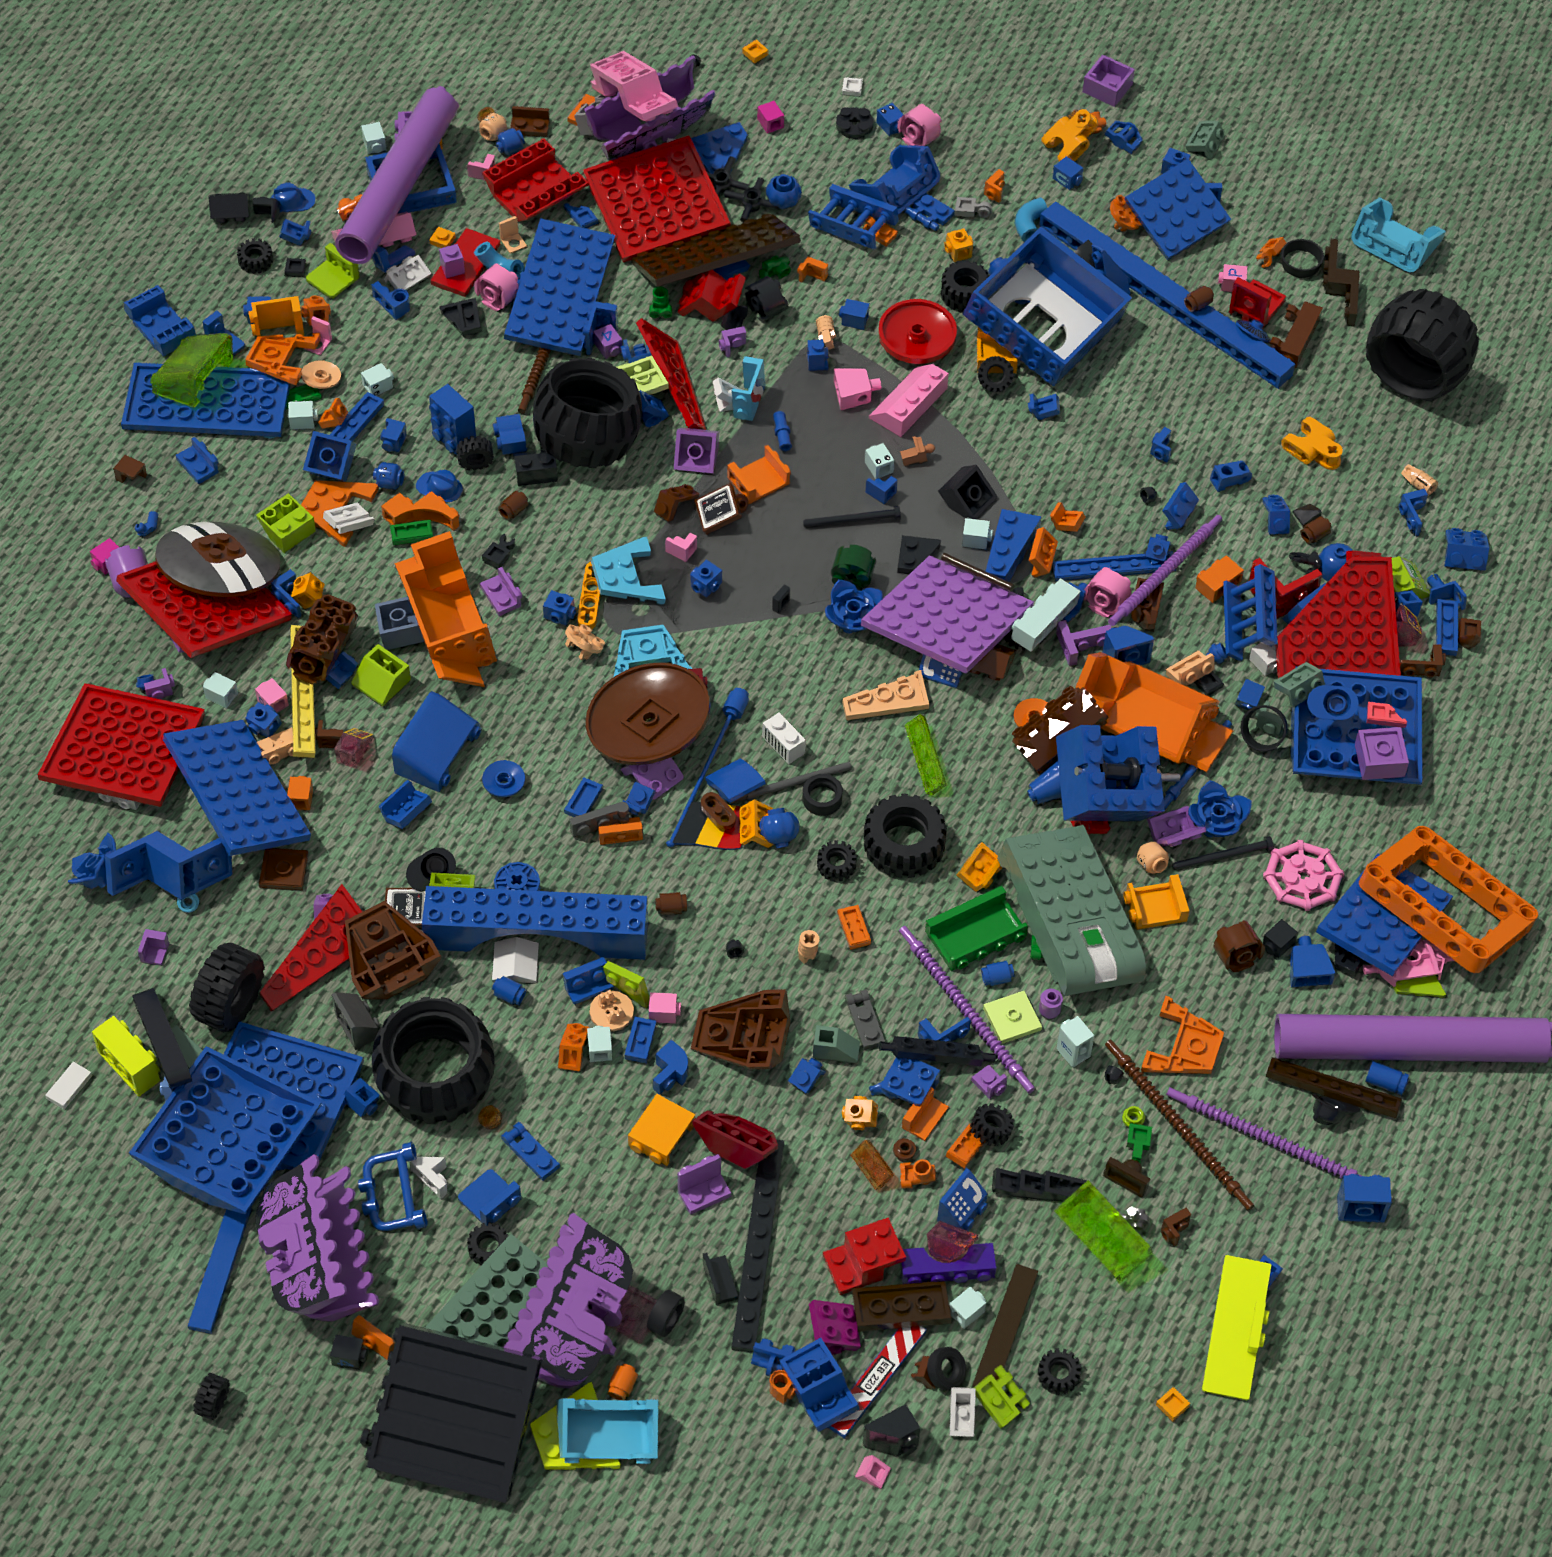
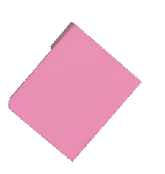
M487 154L484 163L468 162V177L485 180L482 172L496 165L495 155Z
M689 533L685 540L679 536H676L674 539L667 537L665 540V551L685 562L697 549V536Z

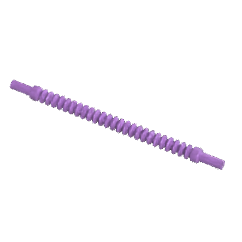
M1216 515L1208 524H1203L1191 538L1118 607V611L1108 620V623L1114 626L1123 617L1128 616L1134 608L1149 596L1165 578L1213 533V529L1222 521V517Z
M906 926L901 927L899 932L910 944V950L917 954L920 962L924 963L925 968H928L927 971L932 972L931 976L935 977V981H939L938 985L942 986V990H946V995H950L949 998L953 1000V1004H957V1009H961L960 1012L964 1014V1018L968 1017L971 1020V1026L973 1028L976 1027L975 1031L979 1032V1036L983 1037L984 1042L987 1041L986 1045L991 1046L990 1050L994 1051L996 1056L998 1055V1060H1002L1001 1064L1006 1065L1005 1069L1009 1070L1008 1072L1011 1077L1016 1078L1028 1094L1033 1092L1035 1087L1023 1073L1021 1065L1016 1064L1017 1061L1015 1059L1012 1060L1013 1055H1009V1051L1005 1050L1006 1047L1004 1045L1001 1046L1002 1042L997 1041L998 1037L994 1036V1032L990 1031V1027H986L987 1023L983 1022V1018L979 1017V1013H975L976 1009L972 1008V1004L968 1003V999H964V994H961V990H957V985H953L954 982L950 980L949 976H946L945 971H942L943 968L938 967L939 963L935 962V958H931L932 954L928 953V949L925 948L922 941H918Z
M1171 1087L1167 1091V1096L1186 1104L1187 1108L1191 1110L1197 1109V1113L1202 1111L1203 1115L1208 1114V1117H1214L1215 1121L1219 1119L1221 1124L1226 1122V1126L1232 1125V1129L1236 1127L1239 1132L1243 1130L1245 1135L1249 1133L1250 1137L1256 1136V1140L1260 1138L1262 1143L1267 1141L1268 1145L1273 1144L1274 1148L1279 1147L1280 1151L1286 1150V1154L1291 1152L1293 1157L1297 1155L1298 1159L1303 1158L1304 1162L1310 1161V1165L1316 1164V1168L1321 1166L1322 1170L1327 1169L1328 1173L1334 1172V1176L1340 1175V1179L1344 1175L1358 1173L1353 1168L1349 1170L1347 1166L1342 1167L1341 1163L1335 1164V1160L1329 1161V1157L1324 1159L1322 1154L1318 1156L1317 1152L1311 1153V1149L1305 1150V1146L1300 1148L1298 1143L1294 1145L1293 1141L1288 1142L1287 1138L1283 1140L1281 1135L1276 1137L1274 1132L1270 1134L1269 1130L1264 1131L1263 1127L1257 1128V1124L1253 1126L1251 1121L1246 1123L1245 1119L1240 1120V1117H1234L1233 1113L1229 1115L1227 1110L1222 1112V1108L1216 1109V1105L1210 1106L1209 1102L1205 1104L1204 1100L1199 1101V1098L1194 1095L1188 1096Z

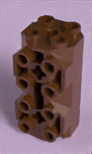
M323 595L321 599L315 601L310 610L308 621L299 628L294 637L293 646L287 656L286 666L288 669L291 667L294 670L293 675L295 678L309 684H315L317 680H326L356 627L358 614L355 612L356 607L354 604L332 595Z
M1072 686L1065 688L1061 696L1046 704L1045 708L1047 711L1044 715L1039 713L1033 714L1029 718L1028 723L1013 731L1012 735L1014 738L1012 742L1039 775L1058 761L1056 736L1080 725H1100L1101 728L1107 723L1108 715L1097 705L1096 700L1084 687L1081 689L1079 687L1073 688Z

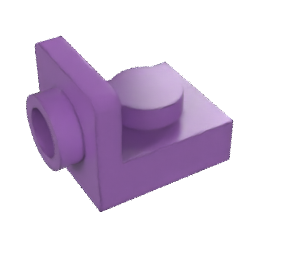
M744 326L721 331L719 347L721 351L725 352L726 357H730L731 347H740L746 344V330Z
M987 1065L975 1074L971 1081L990 1099L994 1095H1001L1006 1090L1007 1076L1005 1074L1000 1076L990 1065Z

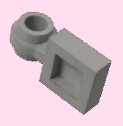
M957 197L955 216L974 217L975 212H977L980 217L987 218L992 213V206L988 202L976 204V198Z

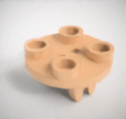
M570 624L565 631L568 637L565 645L568 648L575 645L581 648L582 651L579 655L581 660L584 658L586 660L589 659L593 653H601L605 645L604 640L592 634V629L587 625L581 624L579 627Z
M609 990L594 998L590 1004L589 1013L592 1022L596 1026H610V1032L622 1030L632 1022L634 1007L627 995L619 991Z

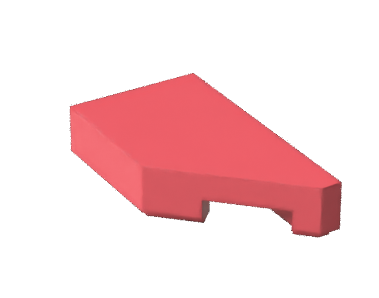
M1368 702L1366 723L1406 728L1407 721L1404 718L1402 719L1390 704Z

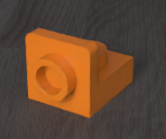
M1000 169L985 182L984 195L998 203L1001 202L1002 188L1005 184V172Z

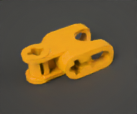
M1085 109L1079 110L1071 119L1068 117L1060 118L1044 134L1042 143L1047 148H1054L1060 143H1064L1063 149L1058 155V161L1060 162L1067 156L1075 162L1088 149L1090 142L1087 138L1097 129L1098 120Z
M1310 416L1306 417L1301 424V431L1307 435L1306 437H1298L1290 433L1281 441L1282 448L1304 464H1310L1314 460L1328 470H1335L1341 464L1340 457L1343 449L1340 444L1334 442L1335 434L1328 427Z

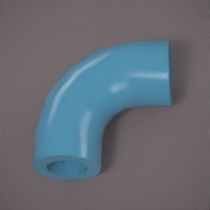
M1041 197L1022 205L1016 213L1015 227L1023 242L1038 230L1034 220L1040 218L1041 213L1047 209L1046 203Z
M490 242L480 244L474 251L475 256L487 269L494 264H499L509 272H514L518 279H520L521 272H524L525 267L521 260L503 257L493 248Z

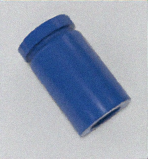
M1373 1061L1365 1082L1393 1093L1397 1092L1398 1095L1402 1096L1409 1081V1074H1403L1401 1071Z

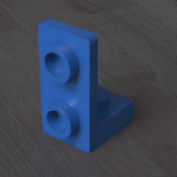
M406 245L391 254H388L385 248L378 246L372 259L375 267L386 273L389 268L401 264L404 259L409 256L412 257L416 253L415 250Z
M215 311L202 321L205 337L231 357L245 348V343L224 327L223 316L220 312Z
M1425 489L1402 494L1401 502L1399 503V511L1407 519L1408 529L1412 530L1415 536L1420 535L1422 522L1415 510L1421 509L1426 504L1428 494Z
M290 569L271 583V593L299 619L301 617L300 605L288 594L293 591L294 581L296 580V574Z

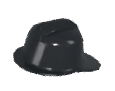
M433 848L425 852L408 865L406 870L408 884L417 891H426V886L430 884L431 873L454 874L456 869L455 858L449 850L444 848Z
M1312 1095L1315 1098L1313 1107V1120L1324 1125L1338 1124L1347 1112H1360L1358 1106L1330 1097Z

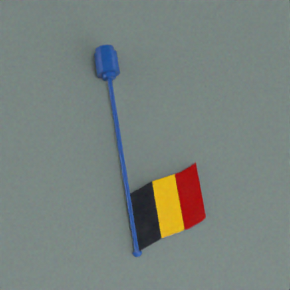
M734 688L729 693L722 708L727 717L726 722L671 839L666 842L670 848L674 847V845H698L722 850L740 849L742 846L740 843V806L729 805L736 815L735 825L731 829L721 830L701 810V802H693L731 719H740L749 702V693L742 688ZM727 819L721 820L722 822H728Z

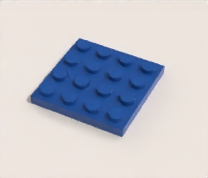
M1189 159L1135 190L1124 199L1167 260L1231 221L1230 216Z

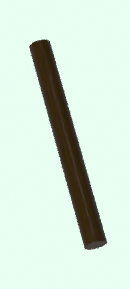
M943 553L941 557L942 561L1007 591L1012 592L1014 589V584L947 553Z

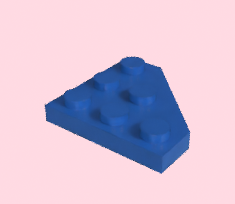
M740 122L691 138L706 172L713 174L715 170L724 168L729 156L734 157L737 161L741 149L747 140V133Z

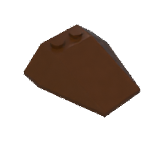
M385 901L345 921L352 982L362 999L387 1000L427 979L442 958L432 939Z
M786 989L763 990L699 1010L691 1050L747 1069H772L783 1061L790 1027Z

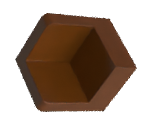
M124 455L113 468L116 480L121 483L127 477L134 480L138 475L143 478L147 476L145 463L127 455Z

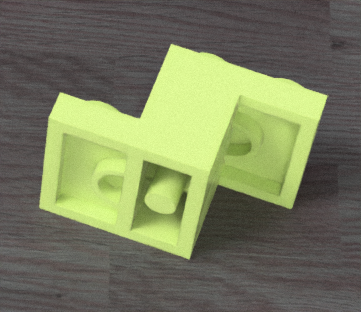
M652 356L617 367L626 371L627 375L634 379L638 390L652 395L668 389V382Z

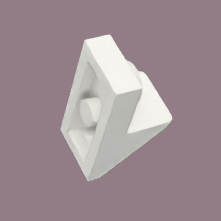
M718 377L713 381L719 411L733 410L732 389L740 388Z
M417 1157L416 1160L409 1161L410 1169L440 1199L448 1194V1183L443 1175L440 1174L446 1168L444 1157Z
M951 1387L950 1436L974 1437L975 1388Z

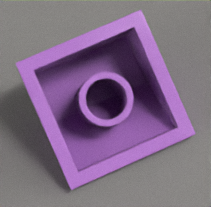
M690 428L677 429L674 470L714 473L720 431Z

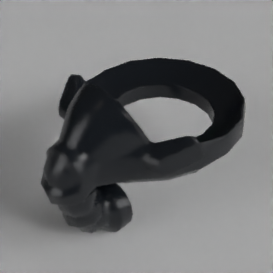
M1316 551L1311 554L1291 552L1289 554V558L1294 562L1313 565V568H1308L1307 574L1316 569L1319 570L1322 566V561Z

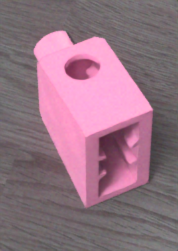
M834 369V385L840 410L871 402V391L881 390L880 378L869 379L866 369Z

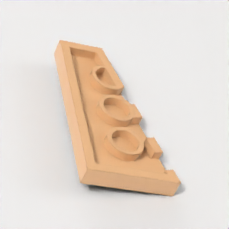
M921 670L914 672V675L908 677H899L895 682L880 684L878 688L869 691L867 689L843 698L842 701L846 720L929 709V701Z

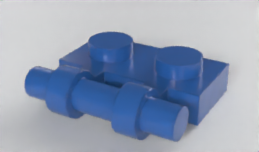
M925 193L913 203V208L907 207L905 213L912 220H918L923 223L925 228L937 231L940 227L939 224L943 226L955 215V210Z

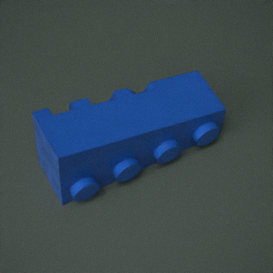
M1002 509L986 572L1009 582L1017 566L1022 562L1026 551L1030 549L1037 529L1041 526L1042 517Z

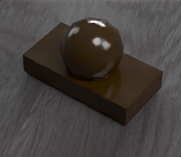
M1110 1157L1103 1172L1104 1177L1142 1198L1151 1180L1142 1174L1143 1168L1141 1163L1134 1159H1128L1122 1163Z

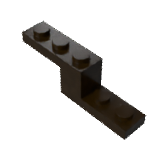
M1330 239L1329 246H1325L1324 258H1327V260L1324 261L1323 272H1327V274L1323 275L1322 286L1326 287L1325 294L1345 296L1344 303L1348 304V307L1345 306L1344 318H1347V326H1355L1360 271L1337 268L1338 239Z

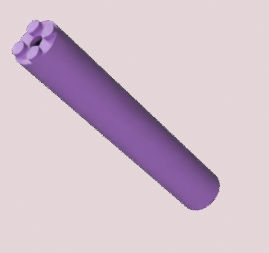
M438 86L424 92L336 238V249L346 260L355 264H364L371 259L455 117L459 103L444 87Z
M1277 1014L1274 1026L1275 1055L1277 1059L1547 1063L1549 1058H1552V1022H1549L1547 1018Z

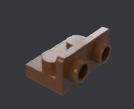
M512 106L510 128H514L516 131L520 130L523 136L548 137L550 125V111L548 108Z

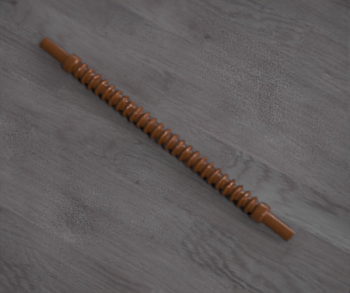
M539 348L538 355L529 373L530 376H528L525 388L522 391L523 398L518 408V412L521 414L526 412L529 401L535 395L536 387L540 382L539 379L543 374L544 366L551 353L550 349Z
M1112 1039L1108 1040L1105 1046L1116 1057L1118 1065L1122 1069L1125 1068V1073H1129L1128 1076L1130 1078L1133 1077L1132 1081L1137 1082V1087H1141L1142 1092L1145 1091V1096H1149V1101H1153L1154 1106L1157 1105V1110H1161V1115H1165L1166 1120L1169 1119V1124H1174L1173 1129H1178L1177 1133L1182 1134V1139L1186 1138L1185 1143H1190L1189 1147L1194 1148V1153L1198 1152L1197 1156L1199 1158L1202 1157V1162H1206V1167H1211L1210 1172H1215L1214 1176L1219 1177V1182L1223 1181L1222 1186H1227L1226 1190L1230 1195L1234 1194L1247 1211L1251 1210L1254 1204L1240 1189L1241 1185L1239 1182L1233 1181L1234 1177L1229 1176V1171L1225 1172L1226 1168L1224 1166L1221 1167L1222 1163L1217 1162V1157H1212L1213 1153L1208 1152L1209 1148L1204 1147L1205 1143H1200L1201 1139L1196 1138L1197 1134L1192 1133V1128L1188 1129L1189 1125L1187 1123L1184 1124L1185 1120L1180 1119V1114H1176L1175 1109L1172 1110V1105H1168V1100H1163L1164 1096L1160 1095L1159 1090L1155 1091L1156 1086H1151L1152 1082L1147 1081V1076L1143 1077L1144 1073L1139 1072L1140 1068L1135 1067L1136 1063H1132L1131 1057L1125 1055Z

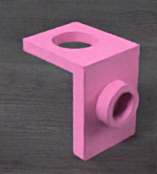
M313 316L311 319L313 333H320L322 347L315 350L304 349L321 355L332 341L331 327L329 322Z

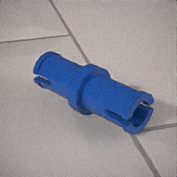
M778 411L773 414L776 427L774 432L778 437L779 449L781 451H788L792 448L789 436L791 431L790 427L787 426L786 414L783 411Z

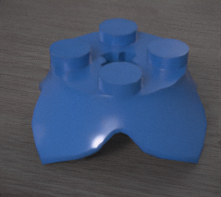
M838 579L832 588L831 605L825 608V615L829 621L843 629L845 633L850 634L866 630L867 628L861 626V619L883 599L882 590L866 588L859 591L851 582Z
M1210 780L1201 788L1197 804H1192L1189 807L1188 815L1198 827H1206L1205 836H1230L1240 830V825L1247 819L1250 814L1252 801L1240 795L1230 797L1222 785Z
M107 833L98 847L99 854L89 852L72 858V872L77 878L68 880L69 884L83 885L89 889L97 886L103 888L107 885L105 855L116 851V843L111 834Z

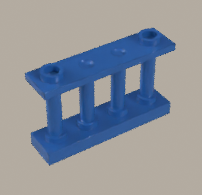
M832 184L829 188L830 202L820 213L812 210L808 212L810 226L874 250L876 249L875 234L883 224L888 223L895 226L899 221L896 206ZM837 205L845 208L836 219L828 216ZM852 211L861 213L852 225L844 222ZM869 216L877 219L868 231L860 228Z
M1262 564L1254 567V579L1237 586L1227 580L1223 582L1226 655L1238 661L1243 660V648L1258 641L1270 647L1277 645L1275 571ZM1255 588V597L1241 603V594ZM1256 606V615L1242 621L1241 612ZM1256 624V634L1242 640V630Z

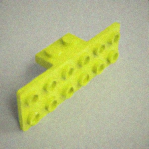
M1229 1255L1225 1256L1202 1386L1203 1392L1249 1400L1257 1351L1259 1347L1263 1348L1265 1333H1261L1262 1324L1267 1325L1269 1311L1265 1310V1301L1271 1271L1270 1263Z

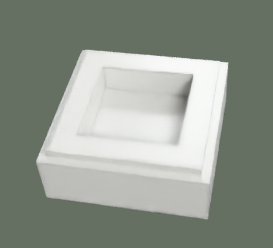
M844 77L842 95L861 96L862 79Z

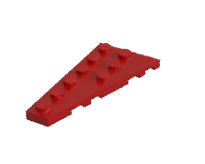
M641 318L636 324L655 362L668 382V388L685 420L686 426L690 429L706 430L679 342Z
M343 884L340 885L259 992L260 997L271 1012L349 959L345 921L361 913L362 910Z

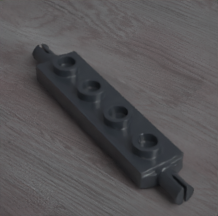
M894 1036L892 1043L880 1041L878 1046L879 1051H889L896 1058L971 1066H981L983 1061L994 1063L996 1060L995 1053H984L979 1045L971 1043Z

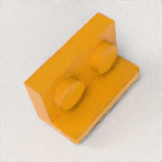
M755 799L740 807L741 844L746 845L754 841L767 848L773 846L764 836L760 835L761 829L759 827L761 818L768 816L767 810H772L773 808Z

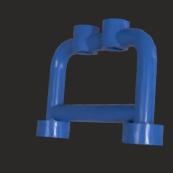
M413 1142L402 1144V1149L374 1155L363 1166V1179L358 1180V1186L361 1193L366 1192L367 1201L362 1202V1210L364 1215L370 1216L372 1225L380 1231H391L413 1225L417 1229L428 1226L425 1210H414L407 1167L408 1161L417 1159L416 1148ZM397 1160L406 1218L382 1222L378 1213L379 1204L375 1195L376 1184L372 1176V1168L379 1163Z

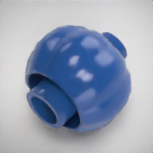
M786 174L773 177L766 187V196L769 202L780 209L794 207L802 195V188L797 179Z
M785 808L767 810L768 816L762 817L759 822L760 835L764 836L769 843L775 844L776 848L788 847V842L796 838L799 833L800 825L798 818L792 812H785Z

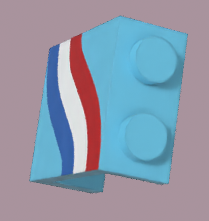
M744 356L742 362L744 388L749 390L732 389L733 416L741 420L753 421L765 389L764 360Z

